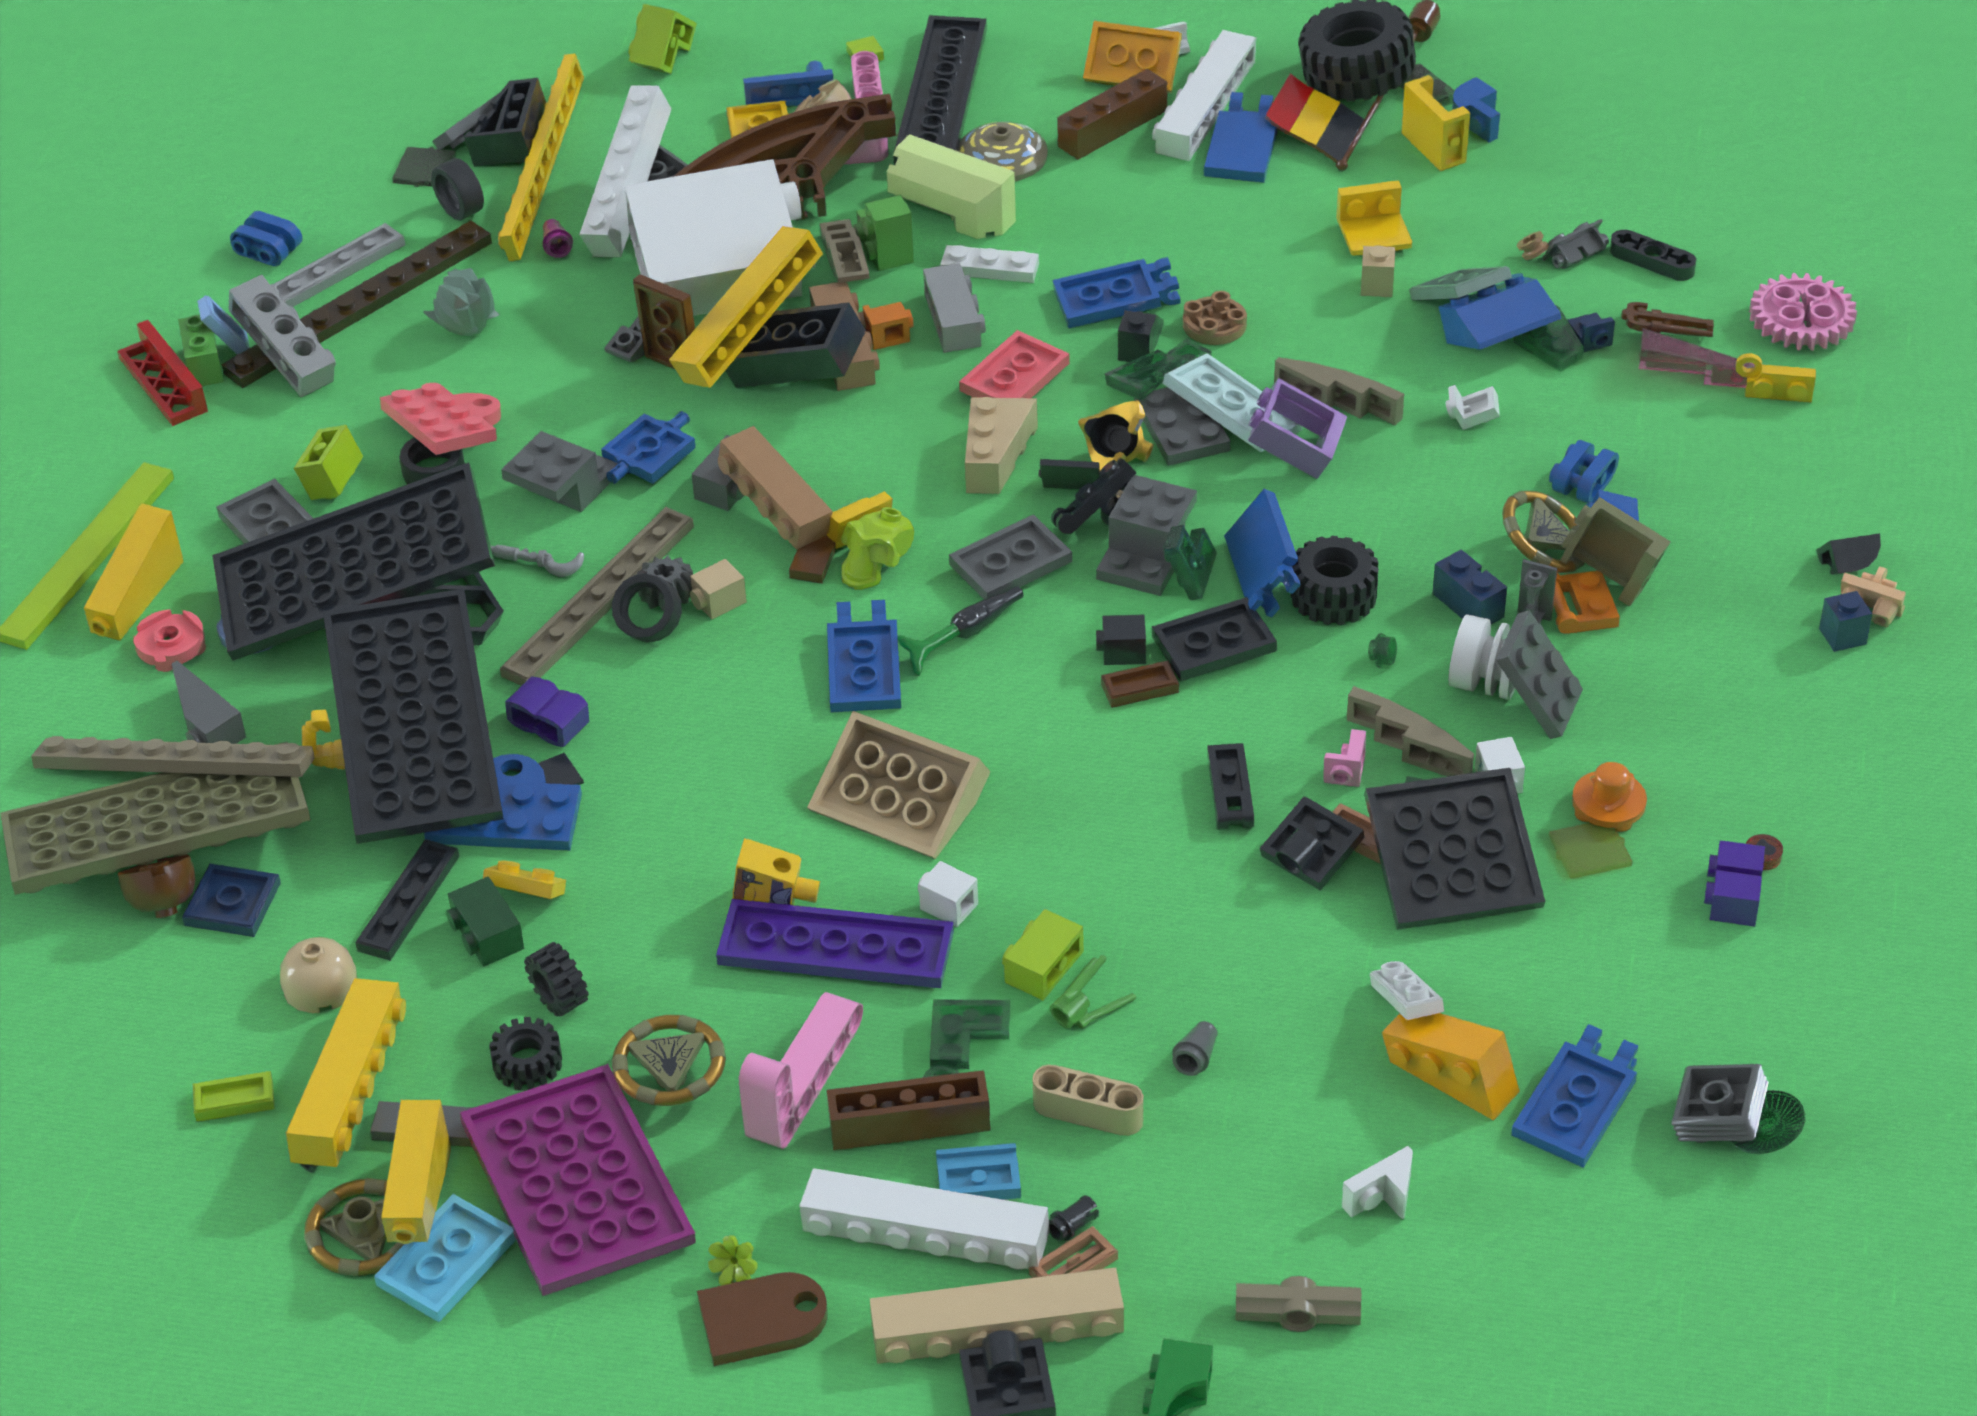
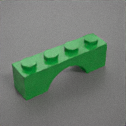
M1163 1338L1160 1355H1152L1149 1379H1153L1155 1382L1153 1389L1146 1388L1142 1413L1148 1416H1178L1183 1411L1192 1407L1206 1405L1213 1370V1345Z

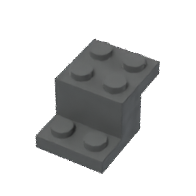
M540 431L501 469L502 478L505 481L582 512L611 483L606 473L615 467L617 463L596 455L593 451Z
M1134 475L1109 516V548L1096 569V579L1161 596L1185 553V521L1197 501V490Z

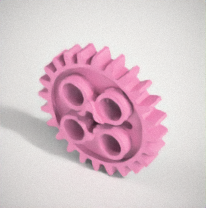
M1792 273L1791 279H1787L1781 274L1779 275V281L1769 278L1767 285L1760 284L1759 290L1753 292L1749 310L1751 313L1750 321L1755 322V329H1762V337L1772 335L1771 342L1775 343L1782 340L1784 341L1785 348L1792 343L1796 344L1797 350H1801L1803 345H1807L1811 351H1814L1817 344L1827 349L1828 341L1838 345L1839 338L1846 340L1848 332L1853 331L1857 310H1855L1856 302L1851 301L1852 294H1843V286L1834 288L1833 280L1824 283L1820 275L1813 280L1810 279L1809 273H1806L1803 278H1799L1796 273Z

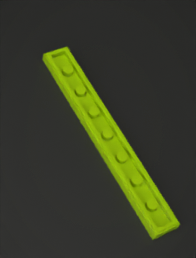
M143 462L0 626V642L27 650L118 545L138 507L142 503L151 506L173 481V471Z

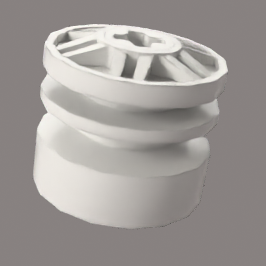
M1471 615L1464 616L1452 652L1448 679L1449 686L1474 691L1481 677L1485 678L1486 695L1493 696L1500 681L1499 697L1511 699L1515 687L1496 661L1510 631L1509 624L1502 623L1495 637H1492L1489 619Z

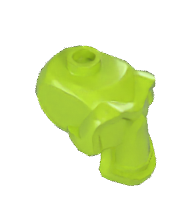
M884 507L880 511L866 514L859 520L847 523L841 537L842 543L850 549L848 557L842 564L841 580L843 584L845 583L855 590L873 587L881 581V568L883 564L888 567L898 565L900 558L911 547L915 532L910 520L901 515L899 510Z

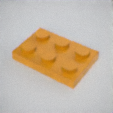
M1093 21L1083 79L1086 82L1116 86L1139 72L1149 69L1167 81V93H1171L1182 34L1175 31Z

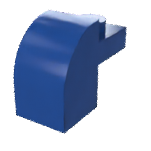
M1475 77L1456 88L1453 94L1452 110L1464 106L1470 112L1469 130L1490 143L1498 139L1500 113L1495 110L1497 90Z

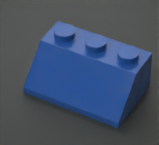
M1521 273L1512 274L1511 279L1505 280L1498 285L1494 284L1478 290L1474 294L1465 295L1460 298L1449 299L1450 303L1439 306L1447 344L1479 350L1562 319L1560 311L1538 280L1523 277Z

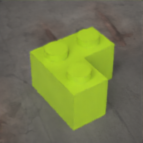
M643 4L642 11L638 13L636 19L637 30L635 38L629 46V61L639 67L671 74L677 50L690 51L697 23L677 11Z

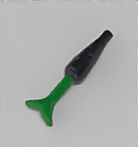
M1015 586L1004 593L970 605L957 612L951 618L950 625L925 640H914L899 635L897 640L900 646L910 653L911 666L914 673L918 676L921 674L923 663L931 651L955 637L968 638L976 634L1010 605L1023 598V591L1019 586Z

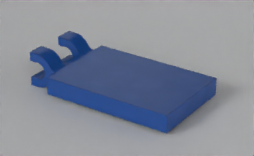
M1231 92L1228 112L1219 111L1204 165V176L1264 183L1278 128L1265 119L1266 113L1273 103V96L1261 95L1259 111L1255 112L1243 110V93Z
M1168 257L1158 259L1150 264H1146L1144 259L1053 280L1054 292L1068 328L1124 315L1125 310L1141 312L1161 307L1160 301L1168 305L1181 303L1178 292H1170L1179 289L1176 276L1171 277L1169 272L1162 273L1163 271L1171 270Z
M1263 489L1224 537L1244 597L1249 599L1250 609L1256 611L1259 606H1262L1265 614L1272 618L1280 609L1272 590L1282 582L1285 585L1286 591L1293 594L1301 584L1292 568L1298 561V557L1274 492Z
M871 600L872 621L852 622L850 602H836L837 623H827L831 712L901 708L897 619L886 620L885 600Z
M1588 1024L1576 1046L1569 1042H1564L1514 1122L1511 1135L1584 1168L1636 1082L1637 1072L1633 1071L1637 1064V1059L1634 1056L1638 1051V1045L1623 1040L1612 1061L1597 1055L1601 1049V1043H1598L1602 1036L1603 1030Z

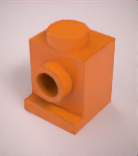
M901 302L871 309L869 305L862 306L866 332L869 331L871 334L873 350L910 342L909 328L914 327L911 311L909 309L905 310Z

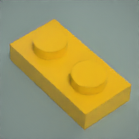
M498 861V865L485 868L483 872V878L489 876L495 887L548 899L565 893L566 880L554 877L555 872L551 870L534 868L530 872L521 870L519 863Z

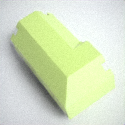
M910 134L896 147L893 156L898 157L895 165L890 164L887 170L889 193L895 196L901 195L903 199L950 215L952 221L954 220V227L957 232L976 239L986 238V232L994 231V236L1003 235L1016 222L1014 171Z

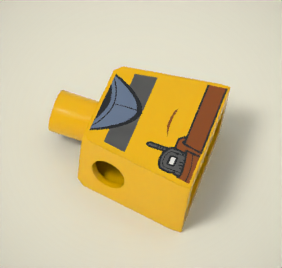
M744 838L736 865L732 899L794 905L795 899L816 903L820 881L799 877L802 859L798 855Z

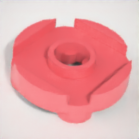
M171 609L155 612L144 618L138 624V633L133 638L139 658L147 664L155 665L158 671L168 672L172 670L171 664L178 661L183 664L195 656L201 655L206 649L205 633L201 620L192 612L182 610L183 615L172 614ZM167 636L173 638L170 640H164V638Z

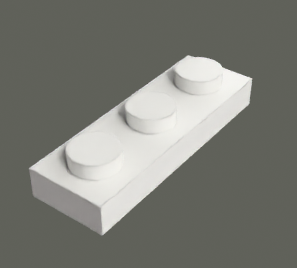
M946 245L941 266L960 263L964 275H969L970 277L1034 283L1039 266V254L1024 251L1016 252L993 248L984 249L962 245Z

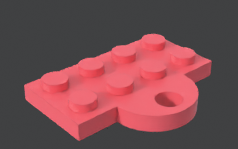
M426 383L419 389L410 391L404 389L396 390L391 395L380 397L381 410L435 455L497 441L496 428L493 425L501 419L500 401L493 396L481 393L453 395L441 384Z

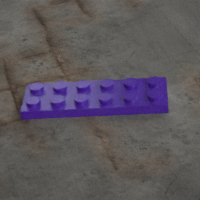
M732 899L716 953L717 965L942 988L954 934V922Z

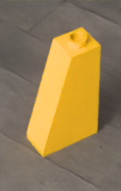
M143 503L138 507L84 606L90 633L120 641L184 562L172 511Z
M401 1100L381 1217L387 1242H398L401 1244L428 1242L451 1152L441 1100Z

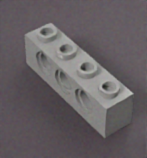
M259 275L229 290L228 310L300 397L334 381L336 361L333 354L320 345L314 331L310 327L306 328L299 320L296 310L284 302L274 284H269L263 275Z

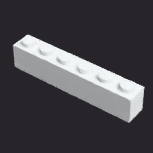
M1222 30L1216 41L1213 40L1205 57L1202 56L1194 73L1191 72L1189 74L1186 85L1183 89L1178 90L1173 104L1167 106L1164 117L1155 124L1152 133L1153 140H1156L1155 153L1190 161L1216 122L1219 111H1223L1230 101L1231 92H1236L1254 65L1256 37Z
M659 86L630 87L579 234L593 257L622 256L630 233L627 225L625 185L647 182L671 112V107Z
M814 1168L799 1206L803 1231L812 1232L815 1235H830L851 1239L860 1243L871 1242L889 1245L896 1249L906 1248L924 1251L936 1256L947 1255L965 1258L978 1263H995L1014 1269L1038 1267L1050 1233L1048 1207Z

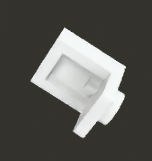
M1455 385L1448 387L1449 400L1445 402L1448 414L1451 419H1457L1463 430L1500 417L1498 395L1493 386L1464 397L1461 396Z

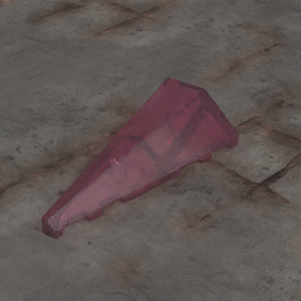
M1642 328L1639 348V369L1704 374V385L1746 387L1747 377H1742L1736 371L1737 358ZM1749 362L1743 366L1745 368H1753L1755 365Z

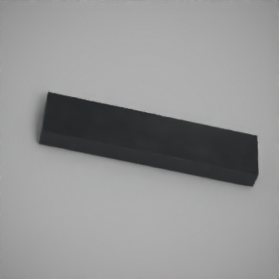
M427 839L423 841L355 942L358 952L389 961L392 960L458 860V848Z

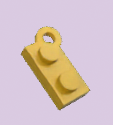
M1745 353L1737 358V373L1742 377H1747L1745 397L1812 403L1816 369L1763 365L1761 358L1752 353ZM1750 362L1755 366L1753 368H1745L1743 365Z

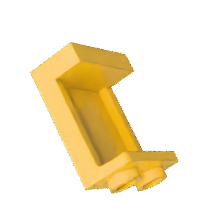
M1428 75L1404 84L1401 133L1439 171H1443L1466 163L1470 112L1464 106L1447 111L1433 98L1434 79Z

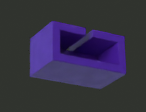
M1719 841L1718 854H1710L1707 877H1714V882L1706 883L1704 904L1711 905L1709 920L1755 927L1760 902L1765 846Z

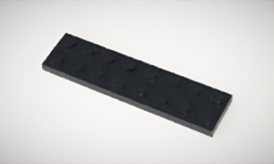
M929 15L895 149L910 134L958 151L986 36L987 18ZM893 156L894 165L898 159L896 156Z

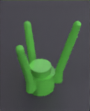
M1101 955L1098 959L1092 958L1064 994L1049 1006L1051 1015L1062 1027L1070 1029L1077 1024L1079 1028L1084 1029L1091 1021L1136 999V995L1131 993L1087 1013L1090 1002L1081 990L1106 962L1107 958L1105 955Z

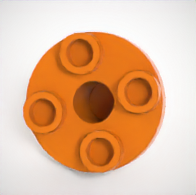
M1605 762L1599 765L1596 771L1584 775L1576 782L1573 789L1572 803L1578 820L1623 832L1631 829L1632 824L1644 814L1647 795L1643 786L1624 765L1618 762Z

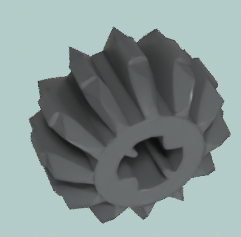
M669 555L665 559H658L654 556L652 563H643L642 569L637 574L648 573L664 579L676 589L681 599V604L689 603L693 571L690 564L683 562L682 557L672 560ZM644 588L638 591L641 602L648 603L650 609L659 606L662 611L665 610V599L658 590Z

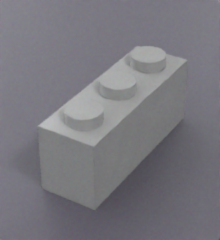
M960 263L923 269L924 295L943 352L981 347V333L986 332L983 314H978L976 294L971 295L972 284L970 276L964 275Z

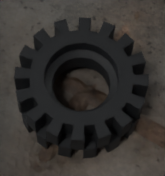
M551 942L526 957L524 963L526 965L525 972L530 975L528 980L534 985V992L540 995V1001L543 1005L547 1004V1009L551 1013L553 1012L555 1016L561 1017L588 1001L589 992L585 989L587 984L581 978L583 974L581 970H577L575 966L577 963L574 959L569 958L568 951L566 949L563 950L559 943Z
M524 1017V1023L520 1024L517 1018L512 1019L511 1027L504 1023L500 1026V1033L494 1032L492 1035L493 1042L490 1041L489 1044L493 1071H495L496 1078L499 1081L502 1079L503 1085L508 1088L512 1083H514L515 1090H521L523 1084H527L528 1090L535 1088L534 1083L539 1082L541 1086L547 1084L546 1077L553 1080L557 1076L556 1070H561L562 1053L559 1035L557 1031H554L550 1023L544 1026L543 1019L537 1018L535 1023H532L531 1017ZM523 1049L539 1050L536 1055L529 1058L513 1057L516 1052Z

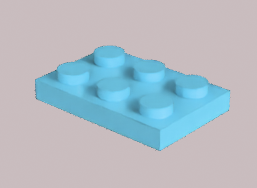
M452 1194L435 1212L428 1242L404 1244L374 1276L376 1286L440 1322L516 1241L514 1230L508 1224Z

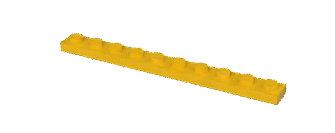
M576 53L564 55L561 66L557 69L556 80L551 86V94L548 102L545 103L542 119L538 122V130L535 138L532 139L529 155L525 158V166L522 174L519 175L518 186L515 193L512 194V202L509 211L505 214L504 225L498 233L499 246L505 250L508 261L521 260L584 80Z

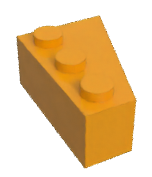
M1399 1013L1382 1031L1391 1063L1493 1121L1520 1092L1503 1031L1441 1013L1406 1020Z

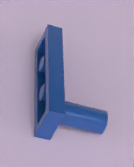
M815 60L807 64L806 72L743 78L745 104L785 101L786 106L800 105L809 95L813 98L819 94L818 88L834 80L832 69L824 70L823 64Z

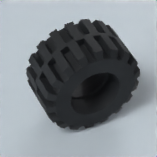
M1322 536L1316 538L1315 542L1309 540L1304 543V548L1296 550L1298 561L1292 568L1301 585L1293 594L1290 593V597L1292 598L1293 606L1298 608V612L1302 616L1308 615L1309 620L1314 622L1318 620L1323 621V624L1326 625L1331 623L1345 625L1346 621L1353 623L1359 620V616L1365 617L1370 613V609L1374 608L1378 587V559L1374 557V552L1370 548H1365L1364 543L1360 541L1354 542L1353 538L1349 537L1343 539L1338 538V536H1330V538Z

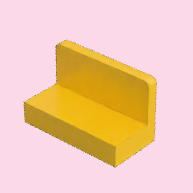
M884 491L871 498L865 497L834 511L830 516V528L827 536L835 542V548L838 549L845 545L842 543L841 537L848 522L859 520L864 515L880 511L884 507L892 508L893 498Z

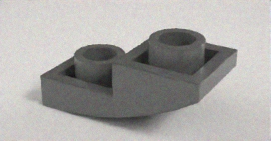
M639 317L636 318L629 328L623 325L619 328L605 346V352L631 363L645 355Z

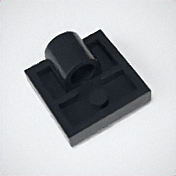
M1304 796L1260 847L1261 856L1321 891L1363 841L1365 835L1364 830Z
M999 1330L988 1334L982 1341V1347L959 1350L970 1416H1056V1405L1042 1338L1019 1341L1018 1335L1013 1331Z

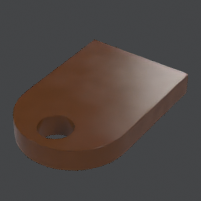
M776 1273L697 1291L698 1303L714 1366L804 1346L819 1336L827 1322V1300L823 1289L812 1278L799 1273ZM803 1301H811L817 1304L810 1311H800L796 1308Z

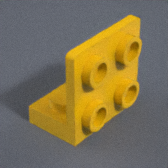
M1399 180L1338 188L1336 219L1352 256L1363 255V246L1380 245L1395 247V251L1412 248V239L1400 213L1402 187Z

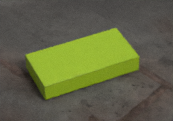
M271 1071L193 1083L196 1122L275 1109Z

